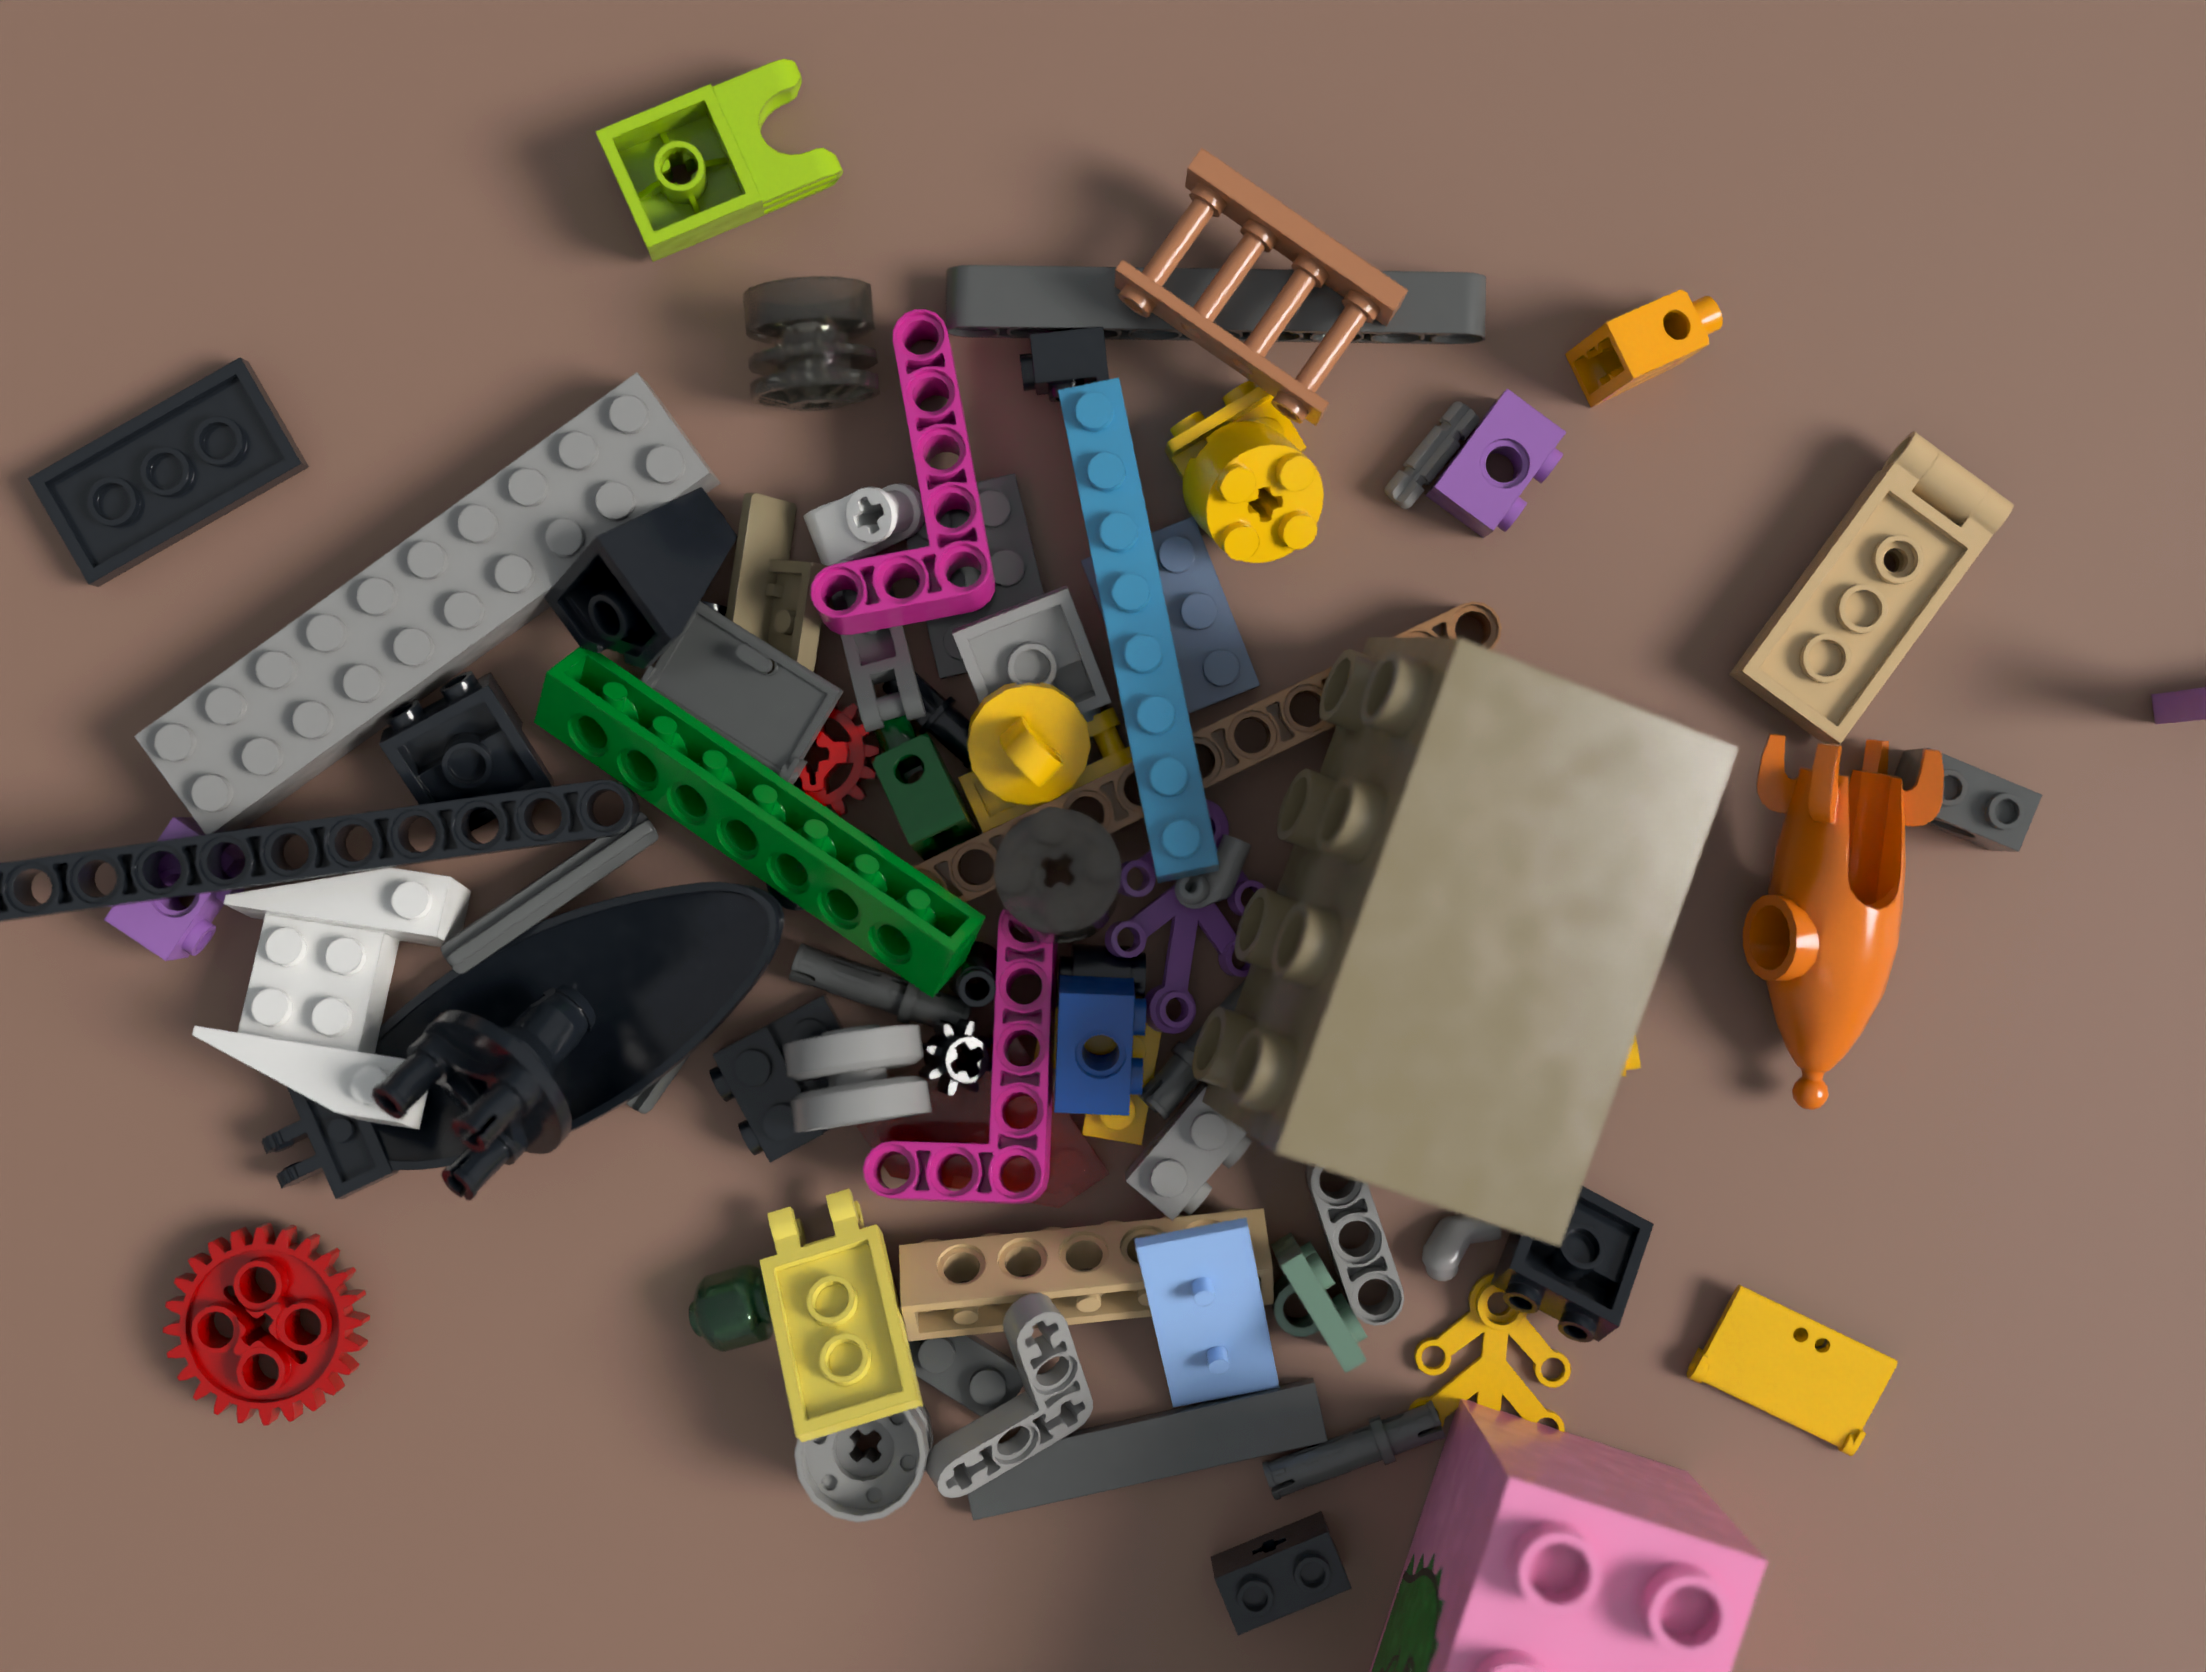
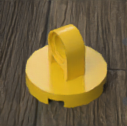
M1016 682L1004 684L986 696L971 716L967 748L972 770L985 789L1006 802L1030 806L1053 801L1070 790L1086 769L1091 747L1087 722L1073 699L1052 684L1042 682L1040 684L1030 682L1018 685Z

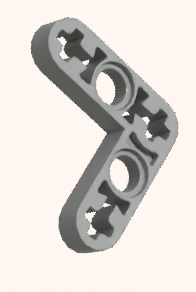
M1031 1293L1021 1297L1011 1305L1003 1320V1330L1025 1392L945 1437L934 1445L928 1453L925 1470L938 1491L945 1497L958 1498L971 1493L1076 1431L1091 1415L1093 1400L1067 1322L1050 1298L1042 1293ZM1037 1323L1042 1336L1034 1339L1031 1335L1034 1331L1033 1326ZM1060 1356L1059 1361L1054 1367L1045 1373L1037 1374L1044 1363ZM1021 1426L1015 1436L1008 1441L998 1444V1441L1005 1433Z

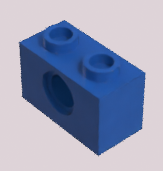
M1060 975L1054 1113L1129 1116L1130 1095H1142L1143 1058L1132 1057L1133 1036H1145L1146 999L1135 998L1134 978ZM1105 1035L1112 1038L1117 1043V1046L1108 1054L1095 1055L1090 1053L1084 1047V1044L1093 1036Z

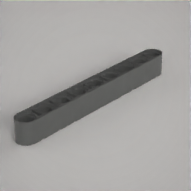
M960 265L946 270L945 326L948 334L954 336L1030 338L1031 334L1103 327L1104 338L1111 340L1192 341L1151 312L1149 317H1143L1127 307L1119 299L1118 294L1120 290L1115 287V269L1117 267ZM1134 267V268H1136L1137 270H1139L1140 272H1142L1145 267ZM1175 268L1162 287L1193 308L1220 269ZM1250 269L1213 322L1238 340L1246 341L1294 271ZM1381 271L1407 289L1408 292L1400 308L1387 326H1384L1376 319L1372 323L1365 322L1351 343L1471 344L1482 342L1485 340L1486 276L1468 272ZM1325 284L1321 288L1314 286L1275 342L1320 343L1344 310L1345 306L1342 303L1344 297Z

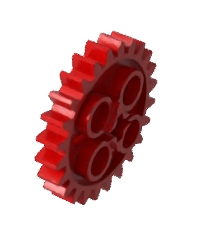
M265 1223L256 1227L254 1237H252L250 1231L245 1226L231 1232V1244L225 1238L219 1237L208 1243L210 1255L201 1252L191 1257L188 1262L196 1274L184 1273L175 1278L173 1283L186 1295L176 1296L165 1303V1307L179 1314L180 1319L163 1327V1333L180 1336L181 1344L172 1348L166 1354L168 1358H186L188 1365L178 1374L177 1379L183 1381L195 1376L201 1383L193 1395L196 1401L211 1392L217 1396L214 1404V1414L219 1415L232 1404L237 1405V1423L243 1424L254 1415L257 1409L263 1426H268L278 1419L280 1410L285 1418L291 1422L303 1414V1404L313 1412L326 1403L324 1392L334 1396L342 1390L345 1384L339 1374L350 1375L358 1369L360 1364L347 1352L360 1351L368 1343L367 1339L353 1333V1329L362 1326L370 1320L369 1314L353 1311L352 1304L366 1295V1291L362 1289H347L345 1283L356 1272L354 1267L345 1268L338 1272L333 1267L341 1250L335 1248L322 1256L316 1252L320 1241L319 1234L315 1233L299 1244L297 1243V1227L295 1225L282 1229L277 1239L271 1223ZM258 1267L269 1270L274 1276L276 1282L274 1294L264 1292L257 1285L255 1276ZM229 1285L233 1286L236 1297L228 1293L227 1287ZM302 1309L311 1310L320 1319L321 1330L319 1335L310 1334L302 1327L300 1322V1312ZM216 1312L225 1314L232 1321L234 1327L232 1338L221 1335L216 1329L214 1323ZM264 1314L269 1315L273 1320L268 1328L270 1333L265 1332L261 1327L266 1319ZM298 1351H303L307 1355L306 1362L300 1360ZM260 1354L269 1355L278 1364V1379H271L262 1373L258 1363Z

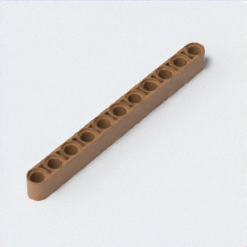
M1472 601L1461 604L1394 637L1457 638L1455 633L1456 622L1460 616L1468 615L1476 618L1482 625L1483 638L1479 646L1492 650L1500 639L1502 627L1499 616L1493 608L1484 603ZM1332 667L1192 733L1194 745L1206 748L1211 754L1213 761L1211 771L1202 779L1203 788L1205 789L1336 726L1322 720L1321 717L1313 726H1301L1292 719L1289 711L1291 700L1299 693H1308L1314 696L1320 704L1323 688ZM1254 719L1260 722L1266 730V743L1257 753H1247L1241 750L1235 742V728L1242 720ZM1131 762L1053 801H1049L914 866V868L967 903L1144 818L1143 807L1129 802L1124 793L1126 778L1132 772H1135L1134 763ZM1085 796L1098 800L1104 810L1102 824L1091 832H1081L1074 828L1068 816L1072 803L1078 798ZM1037 823L1048 832L1050 839L1049 847L1040 857L1027 858L1016 849L1014 843L1015 834L1024 824ZM973 849L983 850L993 859L994 872L986 883L973 884L962 875L960 869L961 859L968 851Z

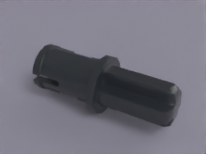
M915 672L926 711V716L915 719L922 726L919 732L921 734L930 733L963 762L967 769L970 768L971 763L967 748L970 721L953 706L956 700L952 696L946 700ZM896 679L884 682L882 688L887 695L899 692Z

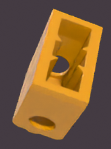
M1680 289L1606 322L1565 353V356L1592 408L1680 365L1709 345L1708 335L1722 327V313L1718 304L1710 296H1703L1692 302L1688 293Z

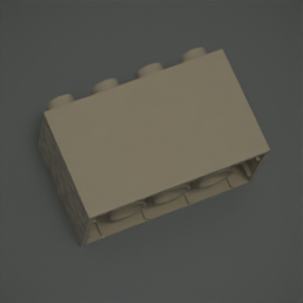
M1368 637L1363 653L1347 649L1339 656L1325 682L1319 712L1322 720L1336 725L1320 773L1307 768L1301 770L1292 781L1284 797L1278 817L1277 834L1280 840L1294 844L1277 892L1260 888L1251 897L1243 912L1236 934L1235 954L1237 959L1250 963L1251 966L1235 1011L1218 1007L1207 1018L1194 1051L1193 1075L1195 1079L1208 1083L1202 1100L1203 1103L1275 1153L1560 1246L1738 747L1462 638Z

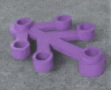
M1206 799L1217 851L1223 834H1229L1228 820L1224 811L1216 803ZM1151 850L1137 860L1123 862L1116 869L1114 883L1122 895L1142 897L1149 894L1154 888L1156 872ZM1133 867L1138 868L1143 875L1142 885L1137 890L1130 888L1127 883V874ZM1242 870L1233 893L1227 898L1231 911L1241 917L1245 910L1241 903L1243 890L1248 887L1255 893L1260 888H1265L1258 881L1248 880ZM1174 884L1127 921L1113 923L1105 934V945L1112 955L1121 958H1132L1138 956L1144 950L1148 936L1172 919L1162 985L1152 988L1144 998L1146 999V1023L1155 1031L1176 1034L1186 1030L1195 1018L1196 1004L1193 996L1188 992V984L1198 924L1218 952L1219 965L1226 974L1246 977L1251 966L1250 963L1246 962L1238 970L1232 964L1236 933L1217 905L1214 903L1198 909L1187 908L1176 898ZM1123 928H1128L1134 937L1132 946L1126 951L1122 950L1117 942L1118 934ZM1176 998L1181 1004V1014L1176 1020L1171 1021L1166 1015V1005L1171 999Z

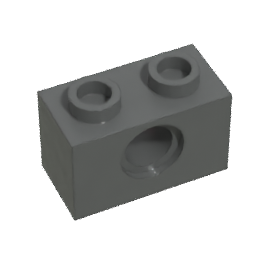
M1931 748L1904 750L1894 776L1902 779L1903 790L1911 789L1915 785L1923 749ZM1942 753L1944 769L1943 802L1940 812L1927 825L1990 851L2019 852L2042 794Z

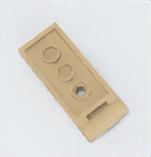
M1915 431L1911 432L1892 452L1883 469L1876 472L1729 675L1820 742L1841 744L1988 541L2006 521L2014 504ZM1886 553L1891 554L1895 559L1896 567L1893 572L1889 571L1884 565Z

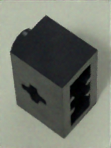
M1322 1511L1211 1556L1214 1579L1238 1636L1352 1589Z

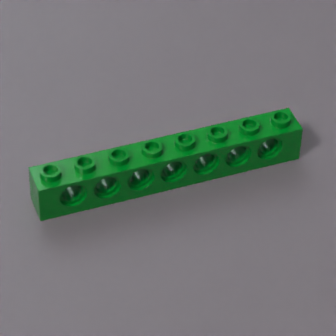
M579 646L546 672L534 723L930 997L933 998L965 962L986 916L796 786L779 777L777 773L603 654L595 653Z

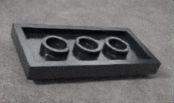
M240 357L34 474L28 480L87 583L99 587L307 469L309 466L248 361Z

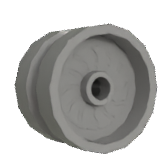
M917 1024L881 1028L879 1025L850 1027L824 1032L820 1037L783 1045L787 1077L800 1082L827 1079L829 1087L800 1093L791 1101L795 1133L858 1125L932 1112L928 1081L918 1076L887 1078L886 1070L916 1064L924 1057L920 1026Z

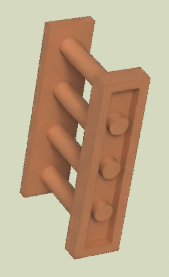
M1201 148L1187 168L1185 188L1191 191L1189 196L1192 202L1142 272L1122 259L1115 269V287L1120 290L1118 297L1127 307L1143 317H1149L1151 312L1272 395L1274 397L1271 401L1272 405L1288 419L1299 424L1306 419L1317 426L1329 405V402L1316 394L1320 385L1365 322L1372 323L1376 319L1384 326H1387L1400 308L1408 290L1211 153ZM1223 213L1242 227L1240 232L1243 237L1192 308L1162 286L1212 216L1219 217ZM1272 249H1275L1293 262L1291 268L1294 273L1243 343L1213 321L1262 252H1271ZM1325 284L1344 297L1342 303L1345 308L1294 379L1264 357L1313 287L1321 288Z

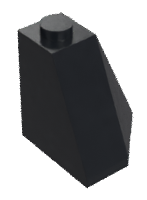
M700 487L596 536L544 598L581 648L595 653L609 649L623 654L625 663L644 669L652 665L681 635L738 536L728 524L722 512L715 506L704 489Z

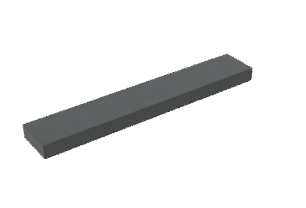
M1313 1378L1279 1385V1388L1206 1401L1076 1430L967 1494L973 1521L1328 1442Z

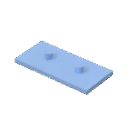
M1247 1217L1136 1238L1135 1247L1173 1407L1279 1388Z

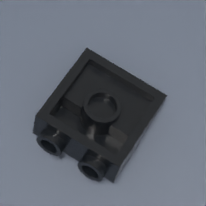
M472 671L465 672L441 687L440 692L444 696L442 699L425 708H422L418 700L409 702L386 718L390 727L383 730L379 745L419 805L552 787L554 784V779L522 731L523 722L491 672L478 679ZM488 808L479 810L471 819V832L496 819L497 816Z
M826 994L712 1055L718 1066L710 1069L709 1072L718 1093L726 1102L735 1098L746 1117L744 1121L738 1123L743 1140L753 1155L764 1151L770 1163L829 1130L823 1129L795 1133L791 1101L800 1093L829 1088L828 1080L800 1082L787 1077L783 1045L787 1043L820 1037L824 1032L844 1029Z
M1582 1186L1561 1245L1557 1246L1512 1231L1508 1236L1491 1285L1505 1292L1503 1299L1511 1308L1523 1313H1536L1540 1310L1559 1320L1557 1328L1567 1338L1585 1343L1591 1342L1593 1339L1599 1342L1620 1326L1654 1224Z

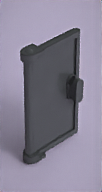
M701 601L681 635L660 656L655 666L650 665L641 679L646 685L791 784L796 782L808 761L804 759L843 693V690ZM772 659L775 663V669L773 672L768 673L773 667Z

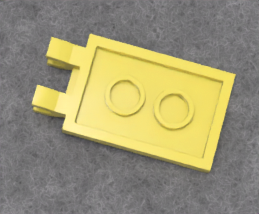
M849 1188L826 1195L835 1235L806 1244L803 1223L800 1218L795 1219L794 1210L791 1206L767 1213L777 1255L759 1261L795 1434L801 1442L923 1406L883 1233L877 1224L864 1228L860 1204L858 1201L853 1200L852 1192Z

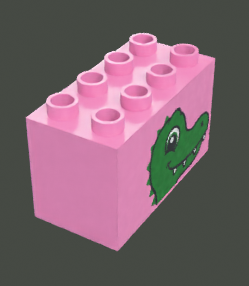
M1461 1399L1455 1411L1369 1672H1731L1767 1560L1687 1471L1568 1432H1562L1541 1423H1534L1501 1410H1494L1470 1400Z

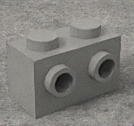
M1204 1082L1198 1085L1125 1171L1126 1182L1172 1221L1182 1210L1191 1215L1212 1190V1186L1206 1182L1221 1163L1228 1169L1231 1168L1252 1142L1246 1136L1247 1133L1202 1102L1208 1086Z

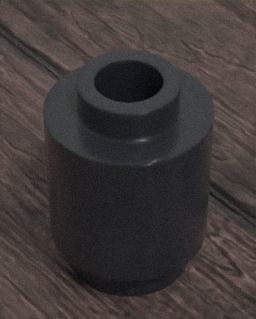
M1072 944L1071 956H1060L1058 992L1060 975L1134 978L1135 998L1144 999L1146 989V954L1140 953L1136 957L1121 958L1112 955L1106 945ZM1119 946L1124 951L1130 949V946Z

